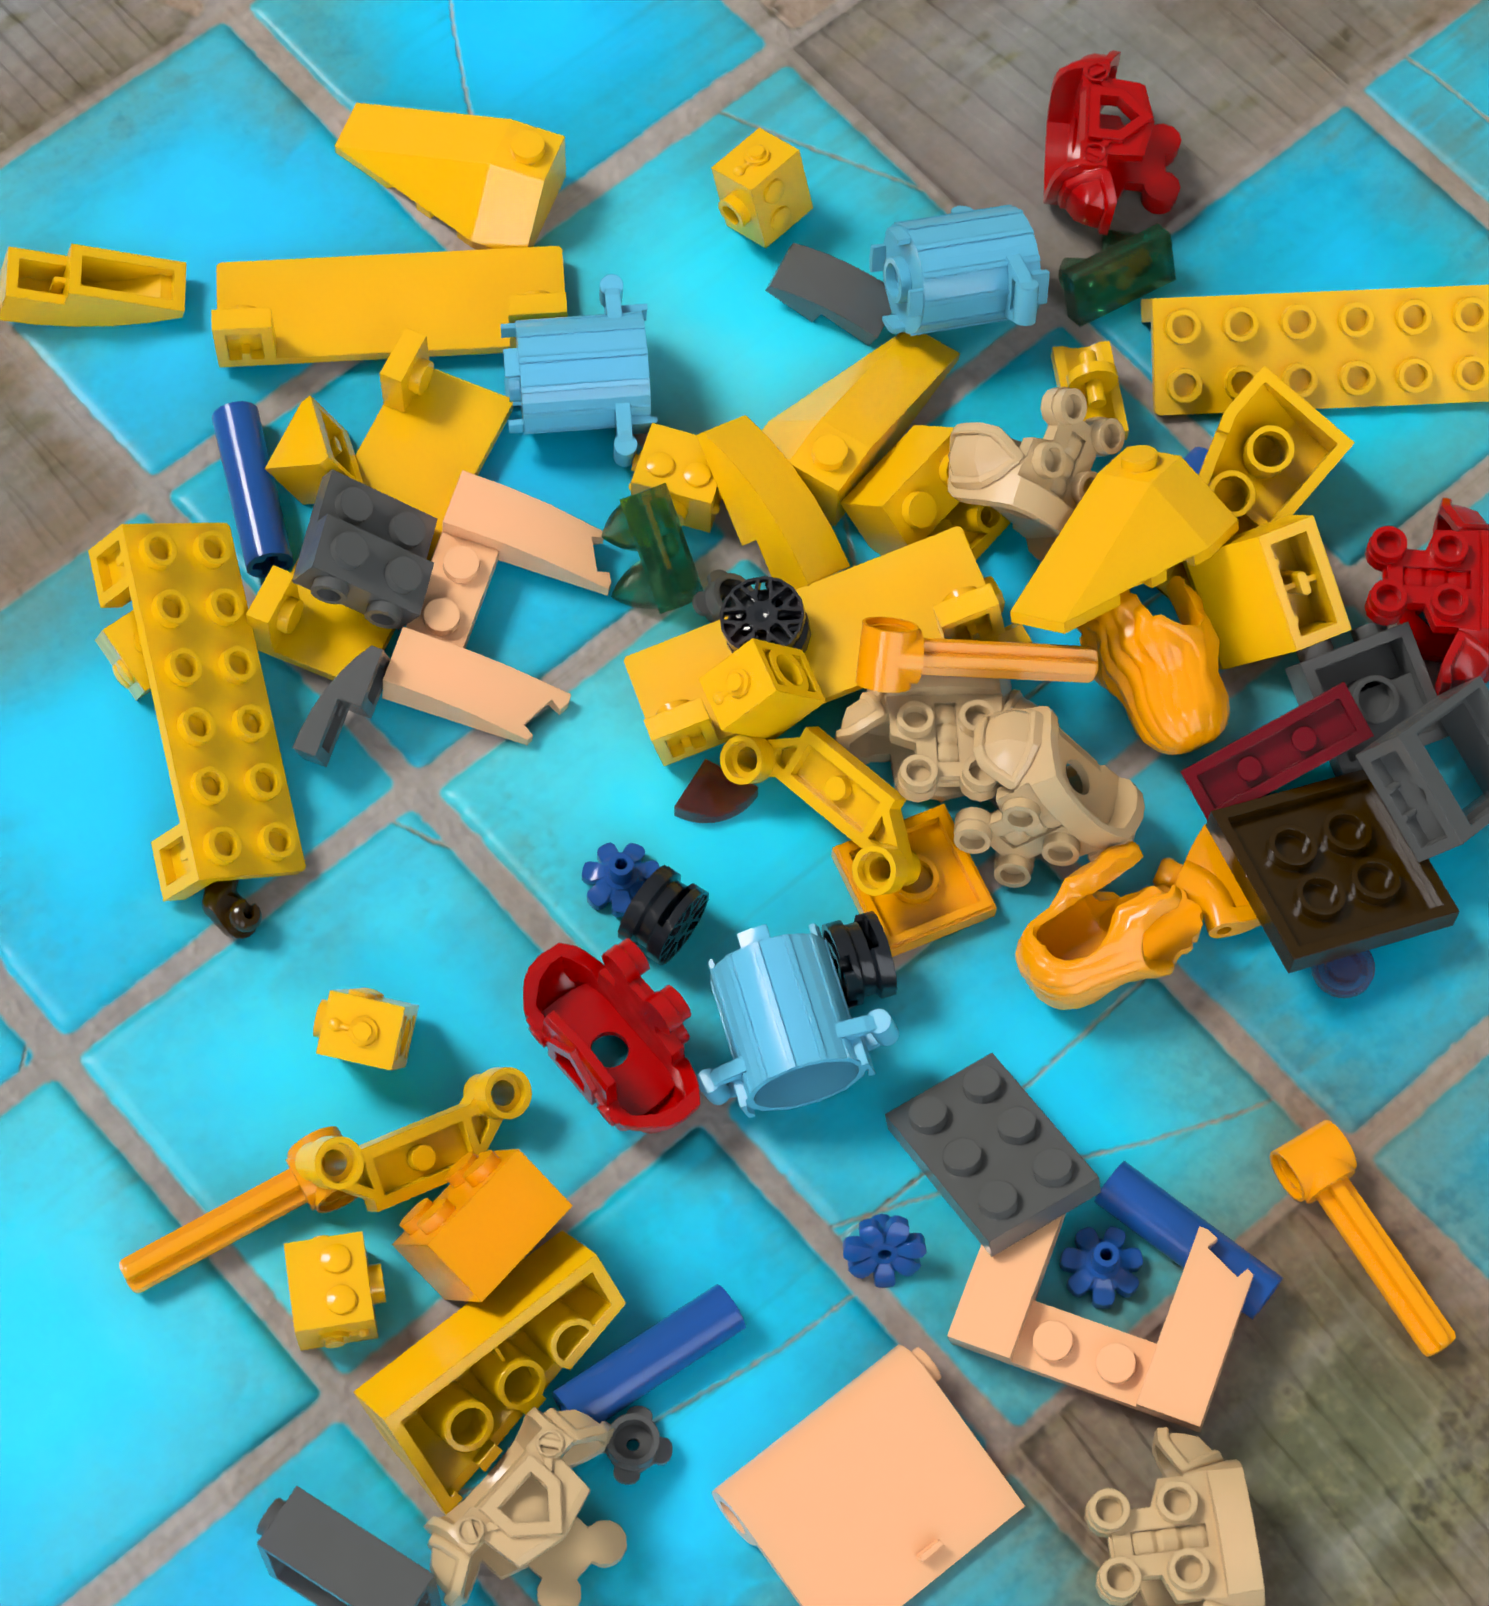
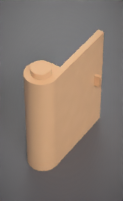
M897 1345L711 1492L717 1506L728 1522L747 1543L759 1548L800 1606H903L1025 1507L936 1383L941 1379V1374L932 1359L919 1347L910 1351L903 1345Z

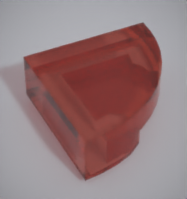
M705 759L674 806V815L696 823L721 822L735 817L746 810L758 797L759 787L754 784L739 785L731 782L726 778L719 765Z

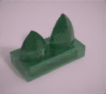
M1160 224L1153 225L1139 233L1109 230L1108 234L1103 235L1102 238L1103 251L1088 258H1064L1059 267L1058 279L1065 294L1067 316L1081 327L1176 280L1171 233Z
M663 483L620 499L621 504L610 514L601 537L621 549L638 551L640 561L632 565L622 575L611 597L635 608L658 609L659 614L691 603L693 596L697 592L704 590L667 484Z

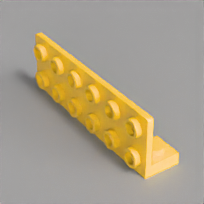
M559 246L221 262L216 266L217 310H211L212 334L219 368L388 359L405 327L427 335L429 357L503 353V349L516 348V337L501 338L500 324L515 323V320L568 317L562 248Z
M1489 285L1141 299V322H1151L1153 412L1156 415L1224 413L1264 365L1315 409L1489 402Z
M405 327L380 372L383 406L355 457L363 484L438 519L427 560L431 561L442 533L443 519L462 470L478 476L513 411V402H510L507 396L434 369V363L429 361L427 335ZM297 562L291 572L273 565L246 613L247 623L253 627L258 651L332 681L355 657L371 645L385 650L396 630L395 628L387 629L375 626L366 620L364 614L342 604H329L316 599L311 594V590L292 582Z
M227 523L119 525L89 549L88 553L100 608H121L132 601L180 823L151 842L163 902L186 900L216 881L299 874L305 870L306 864L253 627L248 625L246 619L248 605L230 526Z
M959 526L828 576L810 585L795 589L803 601L811 630L808 648L804 654L826 700L825 703L863 689V687L856 684L855 679L862 621L865 618L883 616L911 621L921 629L923 638L984 641L1005 633L1000 604L991 583H985L964 531ZM720 619L628 655L624 659V664L645 717V726L663 766L723 744L730 738L739 735L721 731L699 681L701 676L732 654L723 636Z

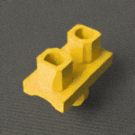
M1110 341L1098 342L1083 348L1052 347L1051 360L1057 387L1079 389L1086 398L1087 412L1083 421L1092 417L1117 419L1123 426L1125 440H1127L1129 428Z

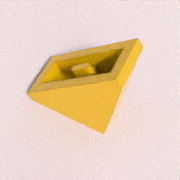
M311 395L299 405L265 467V470L303 505L315 503L321 479L332 469L363 483L348 431Z

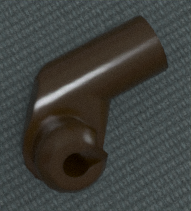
M239 880L213 882L204 889L202 899L204 913L226 936L237 939L250 937L262 921L260 907L256 903L250 905L236 891Z

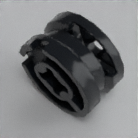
M768 576L747 579L735 586L724 599L719 617L721 630L731 653L735 652L752 638L800 649L804 653L807 650L811 630L803 601L795 588L782 579ZM761 583H765L766 589L760 590ZM755 584L753 591L747 589L748 586ZM741 591L746 596L738 600L735 595ZM733 600L736 604L735 607L727 608L728 604Z
M663 865L659 867L645 881L629 904L618 928V938L621 940L628 938L636 945H642L646 948V956L659 965L666 964L679 952L698 925L709 901V892L694 883L689 886L681 882V874L669 866Z
M874 911L855 915L854 922L846 925L840 920L822 925V938L828 942L848 1008L863 1004L864 997L877 994L882 999L897 994V977L891 950L884 929Z

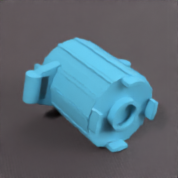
M1011 204L977 210L967 206H956L951 209V214L894 222L886 230L884 243L871 245L870 271H883V283L893 315L882 316V322L892 334L905 332L910 334V336L1007 320H1011L1020 326H1031L1036 323L1037 305L1047 304L1050 272L1047 269L1041 270V260L1034 231L1023 210L1011 206Z
M608 274L600 281L599 300L600 304L604 307L605 314L515 320V323L500 324L501 338L516 337V348L503 349L505 378H507L504 379L505 395L509 397L510 402H513V407H521L522 419L508 420L509 434L523 432L524 434L615 428L614 461L621 467L632 465L634 456L637 454V440L632 434L649 433L651 424H658L657 416L651 417L650 376L644 321H647V304L621 305L623 282L619 276Z
M815 923L809 925L811 931L809 934H783L776 937L770 936L766 924L748 929L737 934L741 945L740 949L729 953L718 963L714 959L708 960L711 972V987L733 1060L715 1069H704L697 1075L699 1090L712 1104L721 1105L726 1103L729 1098L737 1097L740 1108L751 1118L756 1116L755 1109L760 1111L789 1110L820 1102L848 1089L865 1075L864 1071H868L869 1076L876 1074L869 1051L881 1045L890 1046L898 1040L899 1029L889 1013L884 1009H874L867 1016L851 1018L828 942L822 938L820 928Z

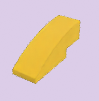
M72 243L67 256L8 246L0 272V320L34 325L91 327L143 324L182 318L185 312L186 262Z
M744 415L696 435L742 546L757 541L771 577L782 579L795 589H798L850 567L837 536L814 495L793 465L751 419Z

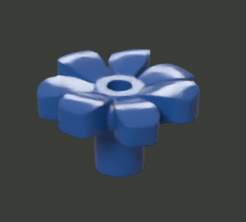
M611 842L602 845L597 850L598 862H586L582 869V881L593 886L587 892V902L594 910H602L611 902L613 916L623 917L638 890L659 868V864L657 861L643 862L645 849L638 844L629 843L623 852H618L616 846Z
M878 1214L870 1219L859 1222L860 1236L846 1237L842 1245L843 1257L848 1261V1271L856 1278H865L873 1272L876 1287L894 1286L895 1271L906 1277L912 1276L921 1267L919 1258H922L927 1252L924 1236L921 1233H910L909 1223L906 1218L898 1215L890 1217L886 1214Z
M1111 1226L1106 1230L1103 1238L1099 1239L1093 1228H1083L1075 1235L1077 1249L1067 1247L1061 1254L1060 1268L1065 1272L1074 1273L1067 1280L1066 1288L1076 1298L1082 1297L1089 1290L1092 1291V1305L1094 1308L1109 1309L1115 1301L1114 1291L1124 1298H1130L1139 1287L1140 1282L1132 1273L1141 1269L1143 1256L1138 1248L1122 1249L1126 1239V1234L1123 1230Z

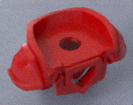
M1115 50L1110 51L1108 54L1094 53L1085 55L1081 60L1071 62L1058 70L1051 86L1046 124L1044 204L1059 205V208L1065 209L1074 221L1089 227L1098 228V233L1102 235L1108 234L1116 205L1124 190L1141 192V203L1147 211L1153 214H1165L1173 208L1181 188L1179 180L1172 173L1165 171V167L1170 165L1177 156L1182 141L1180 133L1173 126L1164 123L1154 124V116L1145 85L1138 82L1115 79L1121 51ZM1104 106H1114L1121 110L1131 122L1124 126L1120 116L1100 113Z
M1443 497L1433 525V536L1426 550L1407 549V538L1400 529L1393 526H1382L1374 531L1365 551L1367 563L1375 570L1382 572V580L1375 583L1369 591L1364 606L1366 614L1374 623L1383 626L1396 623L1400 625L1409 622L1423 660L1442 663L1434 688L1437 695L1478 676H1481L1484 683L1489 681V524L1485 522L1477 511L1453 505L1450 498ZM1422 612H1424L1429 626L1418 616Z
M626 938L601 955L603 963L578 946L558 943L539 955L529 966L524 978L523 1007L525 1017L527 1018L526 1022L529 1025L528 1030L543 1048H548V1056L591 1105L597 1103L598 1106L596 1108L612 1127L615 1126L620 1131L630 1130L654 1134L669 1130L690 1117L701 1104L696 1074L688 1058H685L684 1044L690 1040V1037L683 1022L691 1017V1010L684 998L672 986L667 985L660 991L654 992L642 979L641 975L650 969V965L640 948L632 940ZM613 1035L621 1038L626 1043L629 1052L622 1064L616 1067L603 1066L591 1050L593 1043L600 1037Z

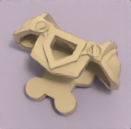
M1054 387L1047 390L1043 395L1040 408L1042 418L1048 424L1043 439L1030 437L1023 438L1022 442L1010 438L999 426L982 422L957 424L950 436L948 492L959 502L990 506L1012 522L1013 529L1026 538L1028 550L1041 562L1098 474L1091 471L1095 458L1118 453L1125 441L1123 426L1117 419L1092 417L1083 421L1087 412V402L1084 394L1076 388Z
M921 675L919 682L912 684L911 689L906 692L886 693L867 689V692H863L858 701L846 708L841 728L836 730L835 740L865 765L870 762L890 761L894 788L908 801L919 803L933 799L942 803L945 800L967 796L970 800L982 802L990 800L996 795L1000 783L979 768L973 752V738L977 722L987 714L996 711L1037 707V705L1024 698L1020 690H1012L1010 679Z
M1049 706L996 711L987 714L977 722L974 730L973 752L979 768L1003 785L997 788L996 802L999 809L992 813L978 807L961 809L955 818L954 844L960 850L971 854L983 853L991 846L996 851L993 867L994 878L998 883L1011 888L1027 885L1033 873L1035 856L1041 853L1043 858L1053 865L1068 866L1074 864L1079 857L1088 854V859L1092 862L1103 850L1111 846L1126 844L1128 841H1134L1135 833L1143 820L1145 809L1142 792L1130 779L1118 777L1105 765H1099L1090 754L1059 728L1058 717Z
M533 1407L525 1415L519 1432L509 1449L486 1477L448 1514L439 1518L436 1516L430 1518L423 1526L431 1534L427 1543L431 1550L430 1571L435 1575L436 1583L445 1593L443 1601L447 1606H462L467 1603L481 1563L501 1580L526 1568L532 1570L541 1579L537 1588L539 1606H579L581 1602V1585L577 1579L591 1564L600 1568H608L622 1560L627 1550V1539L620 1525L611 1520H601L588 1527L577 1517L590 1493V1489L572 1470V1468L605 1451L614 1431V1428L608 1422L602 1421L598 1423L590 1416L575 1409L557 1411L551 1407L542 1413L536 1407Z
M1167 1427L1157 1428L1153 1438L1152 1454L1164 1478H1158L1155 1483L1150 1507L1130 1509L1126 1496L1112 1488L1099 1490L1087 1502L1084 1518L1087 1526L1097 1536L1107 1538L1110 1559L1103 1563L1096 1575L1095 1587L1100 1598L1109 1605L1124 1606L1133 1602L1139 1592H1141L1146 1606H1265V1589L1246 1479L1240 1461L1237 1459L1224 1461L1220 1451L1212 1450L1198 1436L1184 1433H1169Z

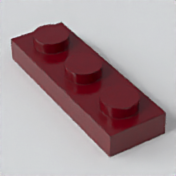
M1342 682L1180 772L1208 821L1211 811L1261 798L1368 740L1374 734L1346 684Z

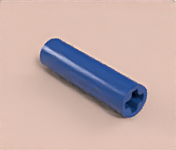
M246 401L227 403L214 411L212 422L246 571L251 576L266 578L273 565L289 570L294 563L275 479L265 470L270 457L258 407Z
M1123 1161L1101 1188V1193L1094 1200L1097 1205L1183 1269L1199 1226L1210 1230L1218 1239L1210 1250L1237 1277L1246 1269L1253 1274V1280L1242 1312L1252 1320L1261 1311L1283 1279L1282 1276L1126 1161Z
M716 1284L554 1390L552 1396L560 1411L575 1409L590 1416L598 1423L606 1421L746 1328L744 1319L729 1294L723 1287Z

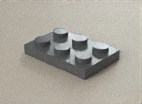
M993 1053L885 1114L888 1130L991 1257L1101 1193L1098 1175Z

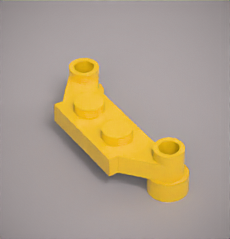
M819 726L805 727L800 737L766 740L765 738L737 735L730 738L724 744L720 754V765L728 780L735 784L745 785L758 784L765 781L768 777H776L861 848L854 858L852 875L855 884L862 892L872 896L892 894L903 886L913 884L919 878L921 863L918 856L910 848L901 811L907 799Z
M490 1068L482 1074L473 1075L467 1080L463 1089V1098L458 1105L361 1145L343 1136H324L314 1142L306 1143L299 1149L295 1158L297 1172L302 1178L312 1181L318 1187L340 1190L364 1199L367 1211L380 1212L448 1183L445 1180V1175L463 1156L471 1151L476 1155L487 1151L503 1119L517 1118L527 1110L532 1097L531 1084L527 1076L516 1068ZM325 1156L326 1162H325V1167H324V1169H323V1167H322V1159H323V1157Z

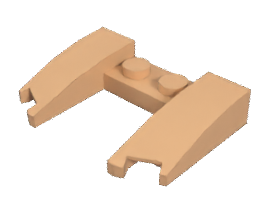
M462 470L443 519L442 533L431 562H434L421 614L401 630L383 678L382 698L528 745L532 741L533 735L525 724L547 704L558 715H561L568 708L571 694L508 665L466 649L467 643L498 560L608 596L611 587L610 572L597 571L593 545L603 544V531L546 502Z
M1066 1214L993 1257L990 1256L981 1244L947 1335L951 1344L1201 1433L1253 1280V1274L1248 1269L1237 1277L1210 1250L1218 1241L1217 1237L1210 1230L1199 1226L1157 1344L1035 1301Z

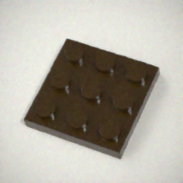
M1364 769L1210 812L1206 827L1288 974L1453 926L1460 912L1429 859L1418 862Z

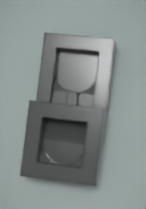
M796 243L789 247L765 290L811 322L815 321L822 314L868 346L878 338L884 327L882 316L891 314L890 304L882 281L845 261Z
M371 645L355 657L324 690L307 716L292 747L303 759L327 767L348 711L370 719L372 718L383 690V678L390 662V658L383 649Z

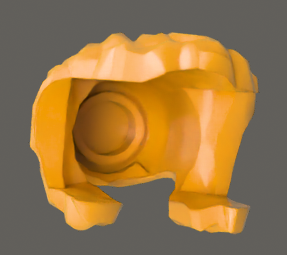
M1173 576L1166 585V589L1181 624L1162 614L1152 616L1150 611L1141 603L1137 594L1130 593L1127 590L1120 594V606L1076 628L1082 633L1079 638L1080 645L1091 646L1097 651L1098 672L1094 680L1117 697L1123 704L1134 731L1143 742L1157 752L1169 755L1198 750L1203 745L1213 742L1224 731L1230 718L1229 696L1219 674L1218 667L1220 640L1210 619L1204 612L1202 599L1198 593L1186 584L1184 578Z
M1134 841L1111 846L1103 850L1094 861L1083 865L1066 877L1049 908L1028 923L1018 940L1015 953L1017 967L1036 997L1048 1006L1059 1010L1085 1007L1095 1003L1125 983L1171 975L1177 960L1182 954H1188L1193 949V943L1198 941L1203 926V912L1200 905L1193 900L1187 899L1186 891L1179 889L1176 885H1172L1171 888L1164 884L1146 886L1138 892L1126 894L1122 897L1114 892L1098 891L1132 868L1143 858L1139 845Z

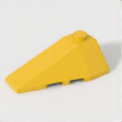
M356 102L335 144V153L385 188L394 187L416 202V209L430 219L436 216L456 230L457 238L477 250L534 247L566 177L565 136L512 119Z
M901 332L768 421L762 429L793 465L814 495L831 525L836 526L846 512L840 502L897 444L957 363L960 356L959 352L927 334L910 336V334Z
M1264 365L1224 411L1198 475L1238 519L1239 531L1233 535L1235 536L1284 516L1293 515L1355 442ZM1183 562L1167 569V581L1155 588L1169 599L1166 585L1173 576L1184 578L1186 584L1191 587Z
M1147 445L1127 446L1098 472L1012 607L1010 611L1011 622L1066 634L1120 606L1121 593L1143 583L1150 588L1167 581L1166 570L1184 560L1196 566L1210 559L1239 531L1238 519L1181 456L1158 452L1155 448Z

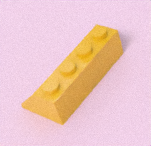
M561 1230L522 1260L483 1302H468L358 1387L353 1393L386 1443L439 1509L446 1515L463 1499L458 1492L479 1467L485 1472L503 1450L498 1447L499 1443L524 1414L526 1415L533 1407L538 1409L546 1400L542 1395L544 1390L561 1369H572L624 1307L626 1302L597 1254Z

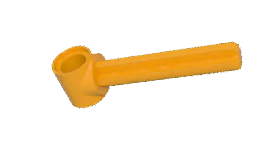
M876 616L865 618L862 621L855 682L863 688L886 693L909 691L912 684L919 682L921 675L1090 683L1098 672V655L1096 649L1091 646L923 638L921 629L911 621L894 617Z
M1323 1120L1270 1153V1162L1283 1188L1292 1198L1299 1202L1304 1200L1307 1204L1315 1201L1319 1202L1421 1353L1429 1357L1448 1347L1456 1339L1454 1330L1349 1180L1356 1172L1357 1161L1351 1145L1341 1130L1331 1121Z
M336 1126L324 1127L306 1135L289 1149L287 1159H285L289 1169L124 1257L119 1262V1266L130 1289L134 1293H142L306 1203L309 1204L312 1211L316 1209L319 1213H327L337 1210L358 1198L340 1190L324 1189L316 1186L312 1181L302 1178L295 1166L297 1152L303 1145L314 1142L324 1136H342L339 1128ZM324 1156L323 1159H322V1167H323V1169H324V1167H325V1162H326L325 1156Z

